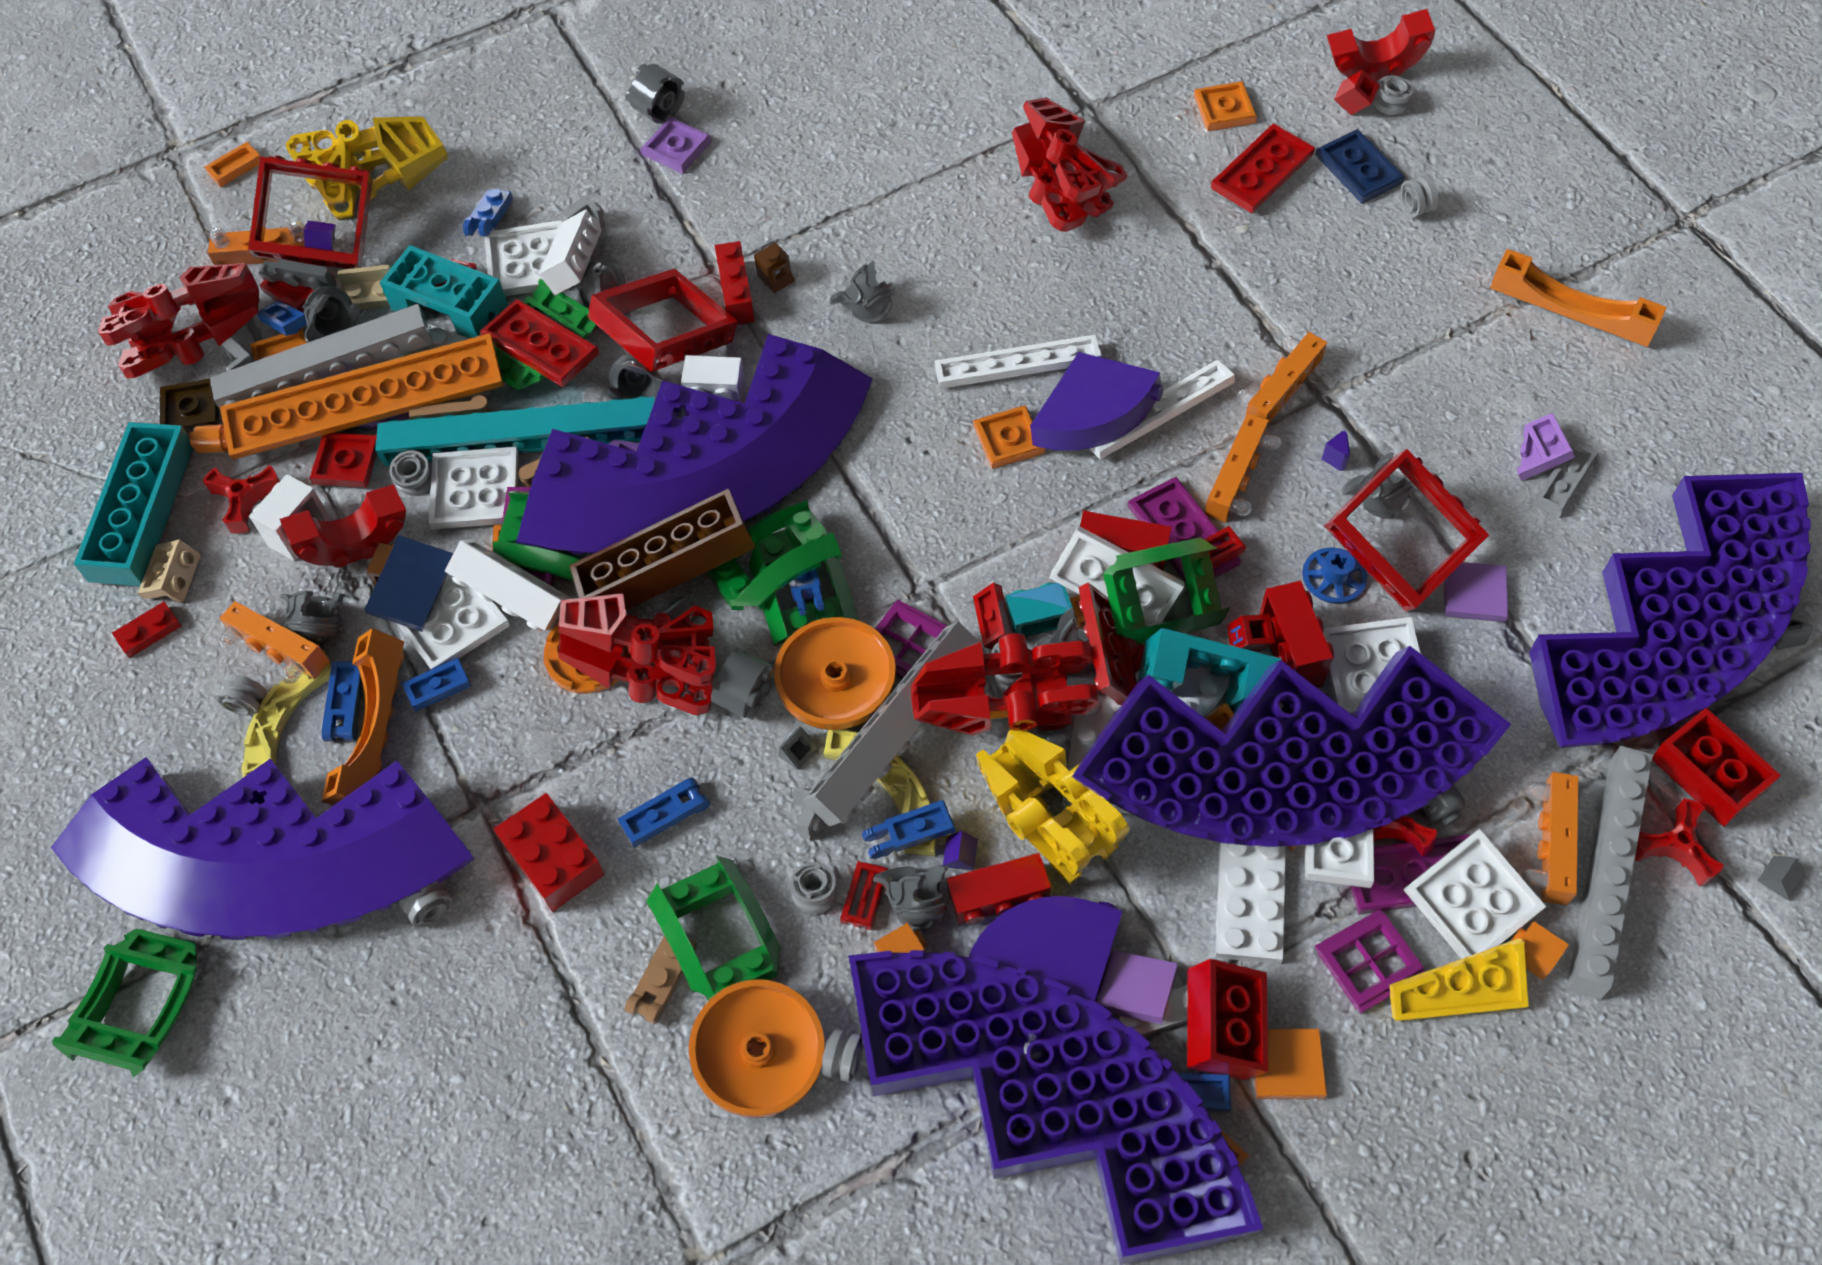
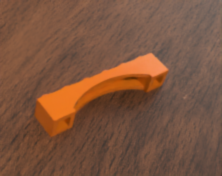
M1508 248L1506 249L1497 267L1490 289L1640 345L1649 346L1665 313L1666 306L1642 297L1636 301H1621L1600 298L1577 291L1556 281L1540 270L1532 262V257Z
M374 628L358 637L352 664L358 666L363 683L364 718L360 736L352 754L344 765L342 764L327 774L321 802L333 806L376 776L382 767L380 756L388 738L386 728L393 714V706L391 704L393 695L399 686L397 675L404 661L405 655L402 651L405 641Z

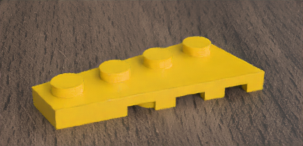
M1518 938L1390 984L1392 1018L1395 1021L1529 1007L1524 941Z

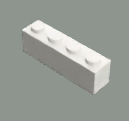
M587 209L561 223L539 272L540 277L554 295L581 282L602 231L598 220L591 216Z
M473 539L460 540L445 569V572L453 576L452 580L455 583L464 587H472L478 591L477 595L480 598L489 602L495 601L502 605L504 612L514 617L519 615L527 620L526 624L529 627L540 632L550 630L558 623L561 600L570 599L569 596Z

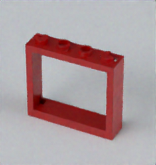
M275 155V157L269 156V158L260 156L248 251L253 257L274 260L283 259L341 269L362 268L373 183L370 173L366 172V170L358 169L357 166L345 169L329 162L317 165L312 164L310 160L301 158L296 159V161H289L279 155ZM272 174L361 186L353 254L265 242L264 235Z
M675 268L592 294L588 313L590 320L650 372L685 360L686 355L697 356L733 343L738 320ZM674 297L705 323L706 326L656 343L623 314Z
M1408 449L1396 454L1324 525L1405 612L1416 609L1489 536L1486 530L1479 524L1481 520L1471 516L1464 509L1461 499L1450 494L1443 487V481L1436 474L1430 473L1422 465V459L1420 457L1416 458ZM1397 468L1466 538L1415 590L1346 519Z

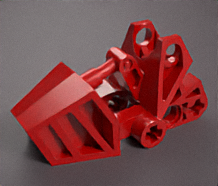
M1047 97L1025 101L1023 109L1029 122L1015 127L1012 137L1022 177L1034 176L1035 178L1028 194L1030 200L1035 204L1042 205L1051 226L1061 232H1068L1083 225L1088 215L1097 218L1110 210L1114 202L1109 192L1105 191L1116 187L1126 180L1127 174L1123 166L1088 150L1078 142L1085 124L1084 119Z
M247 264L189 267L179 277L184 287L170 292L165 284H156L144 292L128 291L114 298L107 306L112 315L102 318L98 333L103 342L110 346L128 339L132 348L123 350L118 363L125 378L142 376L169 362L173 355L178 356L183 365L197 363L205 355L199 343L213 338L220 347L251 320L259 311L260 289ZM196 304L202 321L173 334L171 330L179 310L182 309L181 306Z
M623 593L561 600L559 659L608 689L614 679L629 682V697L637 703L650 702L656 693L657 698L662 703L692 715L698 716L708 713L711 708L712 682L714 681L716 670L715 646H710L708 639L713 637L714 630L711 611L693 606L670 622V617L666 613H658L654 616V619H643L635 615H626ZM695 616H701L707 621L702 625L692 623L690 619ZM625 646H628V653H631L632 659L624 657ZM672 685L677 687L678 691L670 694L663 691L662 688Z
M1018 633L1007 634L999 639L1000 653L983 654L981 641L927 662L911 685V703L914 720L971 736L991 730V719L1007 717L1009 728L1013 731H1026L1033 728L1041 732L1061 730L1073 725L1072 715L1085 716L1099 704L1097 687L1095 685L1079 684L1067 686L1066 673L1078 674L1092 662L1090 643L1071 641L1044 644L1030 650L1027 647L1026 636ZM1022 672L1023 677H1020L1003 693V697H991L985 694L986 675Z

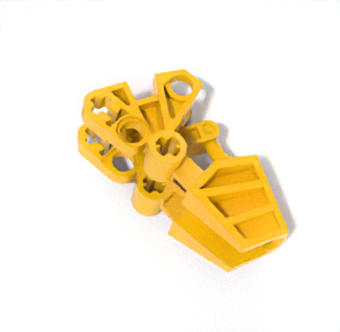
M423 116L372 117L374 127L361 131L354 121L343 120L335 128L338 139L330 131L319 130L292 135L286 142V149L294 161L298 158L312 161V164L317 165L329 162L345 169L357 166L358 169L366 170L369 173L374 170L375 166L387 164L388 169L381 176L373 179L370 199L376 197L379 188L387 184L391 185L396 181H399L409 191L448 159V153L443 143ZM324 138L332 140V145L327 149L318 147L319 142ZM310 141H312V144H313V147L315 148V150H311V148H310V147H311ZM297 144H302L301 152H296ZM304 178L313 190L317 189L322 195L324 204L337 220L354 217L357 190L359 189L361 192V186ZM349 203V208L346 212L339 213L335 210L336 204Z
M1009 730L1006 741L1000 746L999 750L989 755L982 749L976 754L977 765L1012 831L1021 840L1026 838L1070 886L1082 875V870L1086 868L1091 858L1100 855L1103 860H1106L1119 847L1118 843L1128 834L1129 826L1121 813L1103 797L1071 777L1079 764L1070 771L1067 769L1064 748L1027 731ZM1053 786L1072 803L1071 806H1067L1065 810L1055 817L1049 811L1048 804L1041 797L1042 794Z

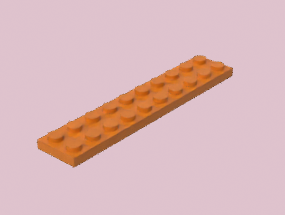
M489 333L220 406L229 456L234 460L407 413L411 408L436 405L502 387L504 383L493 338Z

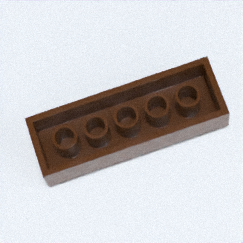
M728 488L569 566L579 598L623 593L625 609L629 610L756 548L742 512Z

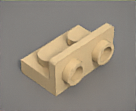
M391 265L351 268L338 271L342 290L349 295L352 303L360 306V310L390 307L380 281L391 269Z
M181 540L156 545L137 594L146 600L168 596L177 603L184 602L200 559V553Z

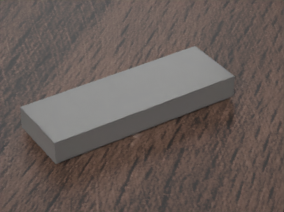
M1573 440L1570 443V447L1575 458L1554 468L1533 502L1534 506L1558 518L1563 513L1599 454Z

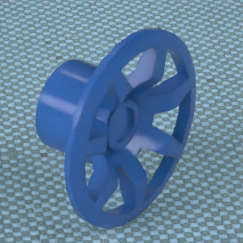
M1328 547L1313 552L1306 559L1302 570L1303 581L1307 589L1315 597L1328 603L1343 604L1356 599L1363 592L1367 583L1366 570L1347 550ZM1314 559L1322 567L1318 570L1308 571V567ZM1358 570L1361 575V584L1351 577V574ZM1309 577L1315 579L1323 577L1324 580L1319 588L1315 589ZM1345 583L1348 587L1356 589V591L1344 597L1343 584ZM1330 585H1334L1337 598L1329 597L1322 593Z

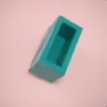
M1048 582L1037 588L1029 590L1019 589L1006 595V608L1013 633L1023 634L1026 637L1057 630L1061 616L1067 609L1072 607L1065 586L1059 583Z

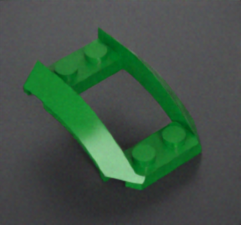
M540 278L537 282L539 286L531 297L527 296L523 303L586 339L596 326L588 318L589 309L563 292L554 295L544 280ZM495 346L502 379L518 392L545 378L542 374Z
M518 490L508 492L510 501L498 541H493V552L522 569L544 572L574 581L569 565L579 561V559L556 551L516 543L529 492Z
M808 500L780 510L749 528L754 544L764 537L785 528L798 545V547L771 563L752 581L749 580L737 563L736 559L738 557L708 571L710 579L732 610H744V606H757L759 610L764 609V603L789 582L811 570L821 567L820 562L832 557H835L836 560L842 558V553L834 533H828L809 509Z
M787 530L772 533L755 543L756 548L753 549L749 562L753 579L779 557L798 547ZM835 557L824 560L835 593L833 597L822 599L825 610L818 611L815 603L812 602L806 604V615L800 616L798 607L780 611L775 594L764 603L765 608L763 611L774 646L785 643L798 629L816 620L843 617L859 621L839 559L836 560Z
M1200 537L1116 556V562L1106 569L1103 576L1117 634L1125 639L1131 638L1135 640L1136 645L1145 643L1148 638L1161 628L1185 634L1220 625L1231 607L1224 609L1221 607L1220 594L1217 589L1213 564L1209 555L1210 550L1218 548ZM1181 557L1194 616L1146 627L1132 568Z
M717 855V864L661 889L657 883L646 900L685 975L692 993L698 992L706 996L708 1001L718 992L733 984L748 980H770L778 976V959L781 950L762 908L734 861ZM733 893L747 916L761 946L704 973L678 918Z
M138 928L125 934V940L115 945L107 944L105 946V954L98 972L84 998L67 1020L69 1023L68 1027L60 1037L55 1036L51 1041L53 1046L71 1061L80 1056L125 1068L131 1071L133 1078L146 1068L170 1033L185 1004L197 972L195 943ZM129 963L177 975L171 993L147 1035L101 1023L122 983Z

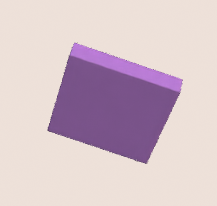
M669 117L641 148V153L643 156L683 174L712 142L711 135Z
M1462 562L1444 580L1445 616L1506 622L1508 618L1506 566Z
M1113 950L1097 1003L1112 1014L1163 1025L1178 971V963Z

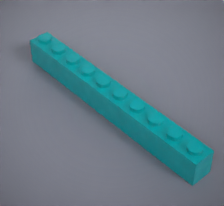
M638 397L624 400L613 399L603 402H584L582 404L555 405L540 408L530 407L527 409L501 410L488 413L476 412L467 415H447L444 417L418 418L404 421L393 420L378 423L376 452L384 466H390L398 454L409 450L422 453L429 462H432L433 453L504 447H517L519 453L544 451L552 429L581 437L588 436L589 439L606 444L613 440L640 442L654 405L655 397Z

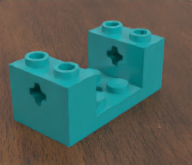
M412 245L407 247L380 281L392 311L396 312L419 304L420 308L423 306L449 315L456 333L469 339L481 336L480 330L508 307L498 278ZM447 282L444 286L435 287L436 284Z
M1161 628L1145 641L1137 684L1144 677L1150 675L1169 691H1172L1183 684L1186 668L1199 669V667L1210 669L1211 674L1220 677L1230 675L1225 703L1228 704L1233 714H1235L1267 668L1282 659Z

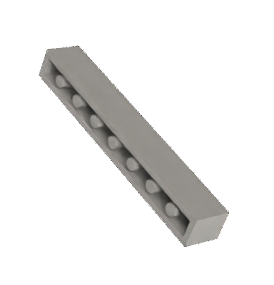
M419 304L212 376L210 381L213 399L220 408L223 405L382 363L433 345L428 321Z
M959 621L943 629L803 799V802L828 826L838 823L845 824L854 816L856 804L860 800H865L873 792L875 787L872 784L878 777L882 778L890 771L893 766L890 762L896 755H901L909 747L910 742L908 740L913 733H919L926 726L927 723L914 720L911 703V685L925 663L979 642Z
M1624 746L1618 748L1608 765L1566 988L1568 991L1601 1000L1613 985L1653 757L1652 754Z

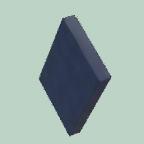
M1358 129L1316 149L1315 156L1361 204L1404 182L1405 177Z
M399 535L365 606V613L423 632L448 576L445 569L454 553Z

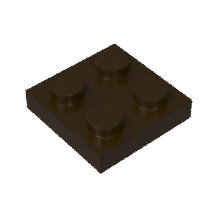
M210 378L160 387V424L182 426L186 433L193 432L195 426L219 425V407L213 399Z

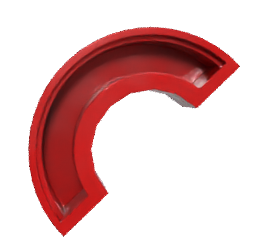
M1428 9L1402 15L1396 29L1386 37L1378 40H1359L1353 35L1352 29L1326 36L1335 66L1340 73L1349 78L1357 72L1364 70L1377 81L1385 76H1400L1405 70L1416 64L1431 47L1435 28Z
M393 484L366 492L365 500L360 508L342 519L333 521L318 520L310 514L309 510L280 518L279 520L293 552L300 559L314 565L341 568L363 558H372L379 543L389 544L404 526L406 508Z

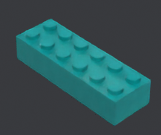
M128 422L74 561V566L88 582L130 586L141 585L154 548L159 544L193 451L189 436L182 426Z

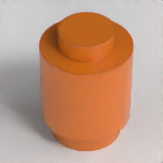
M223 424L195 426L193 432L190 433V445L199 454L228 451Z

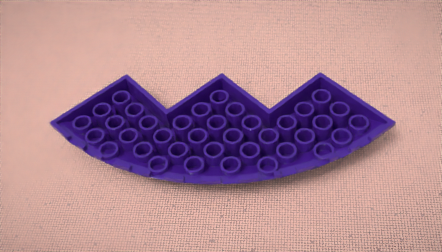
M768 334L745 403L662 380L637 452L552 429L533 477L516 543L555 551V549L571 551L572 554H583V552L596 553L728 488L747 523L751 517L762 511H769L782 502L783 498L794 490L797 491L811 475H814L825 465L828 457L840 446L843 438L853 426L855 418L863 407L873 378L821 348Z
M1802 473L1683 476L1672 498L1686 551L1613 553L1602 571L1616 632L1538 635L1529 654L1540 707L1560 748L1602 745L1643 736L1679 723L1711 706L1732 691L1764 661L1785 632L1791 620L1793 611L1800 601L1801 588L1805 583L1809 568L1807 567V557L1811 548V543H1809L1811 521L1807 514L1809 501Z
M1411 646L1393 655L1352 714L1348 713L1282 660H1279L1267 668L1222 731L1153 677L1147 675L1138 682L1102 730L1071 777L1103 797L1109 803L1147 822L1187 836L1225 844L1259 847L1311 845L1327 842L1336 837L1347 838L1392 823V821L1425 806L1429 801L1448 790L1463 775H1466L1473 769L1474 765L1490 752L1510 727L1511 723ZM1279 703L1284 705L1282 711L1279 708Z
M145 757L92 793L51 846V849L71 874L94 894L101 897L107 903L119 908L125 914L142 921L146 920L163 929L168 927L192 936L204 937L205 935H214L230 940H247L248 937L265 936L267 939H276L292 936L294 932L307 930L310 933L319 932L321 927L336 923L338 926L356 922L362 920V915L372 911L380 910L382 912L392 908L391 904L407 896L410 897L421 893L420 889L436 881L441 883L475 860L398 761L392 763L316 818L271 759L190 814L164 776Z
M892 950L848 956L873 1097L973 1078L993 1179L1095 1159L1119 1265L1189 1252L1263 1231L1250 1187L1238 1167L1239 1163L1221 1134L1218 1124L1215 1120H1212L1203 1106L1201 1098L1187 1081H1183L1173 1069L1170 1061L1160 1056L1138 1031L1120 1022L1102 1005L1091 999L1087 1000L1060 982L1047 977L1046 979L1027 972V969L1022 967L1006 966L999 964V961L975 956V958L957 956L951 952H943V954L924 953V950H910V953H892ZM1026 1042H1028V1043H1030V1044H1029V1046L1027 1047L1026 1055H1025V1053H1024V1045H1025ZM1036 1052L1043 1053L1040 1058L1031 1059L1032 1054ZM1021 1128L1023 1133L1028 1134H1026L1025 1138H1018L1014 1136L1015 1129Z

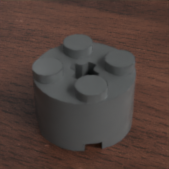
M642 64L638 67L636 77L631 87L627 90L625 98L633 109L653 122L663 124L666 122L664 119L668 115L674 116L679 111L685 97V91L682 90L684 82L658 64Z
M737 648V652L733 651L729 655L719 672L717 679L720 680L719 690L713 688L711 702L743 718L753 720L760 709L759 699L762 694L767 696L774 685L775 679L771 677L775 667L771 663Z

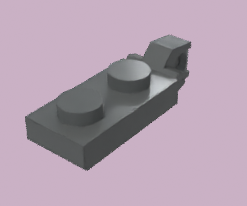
M279 259L278 262L265 260L259 271L262 279L272 283L280 280L282 283H287L294 287L301 285L314 290L324 286H337L327 267Z

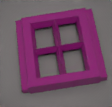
M897 600L879 622L875 630L883 637L887 634L904 644L898 654L894 656L896 675L903 679L913 667L901 660L907 649L911 647L922 654L926 651V649L913 643L921 630L937 638L947 626ZM897 618L916 627L908 640L889 630Z
M1380 909L1314 947L1322 962L1360 1014L1390 998V984L1425 972L1420 961L1386 914ZM1381 930L1391 945L1370 956L1360 941ZM1356 945L1366 960L1345 971L1335 956ZM1396 951L1406 966L1385 977L1375 962ZM1370 965L1380 981L1359 992L1350 976Z

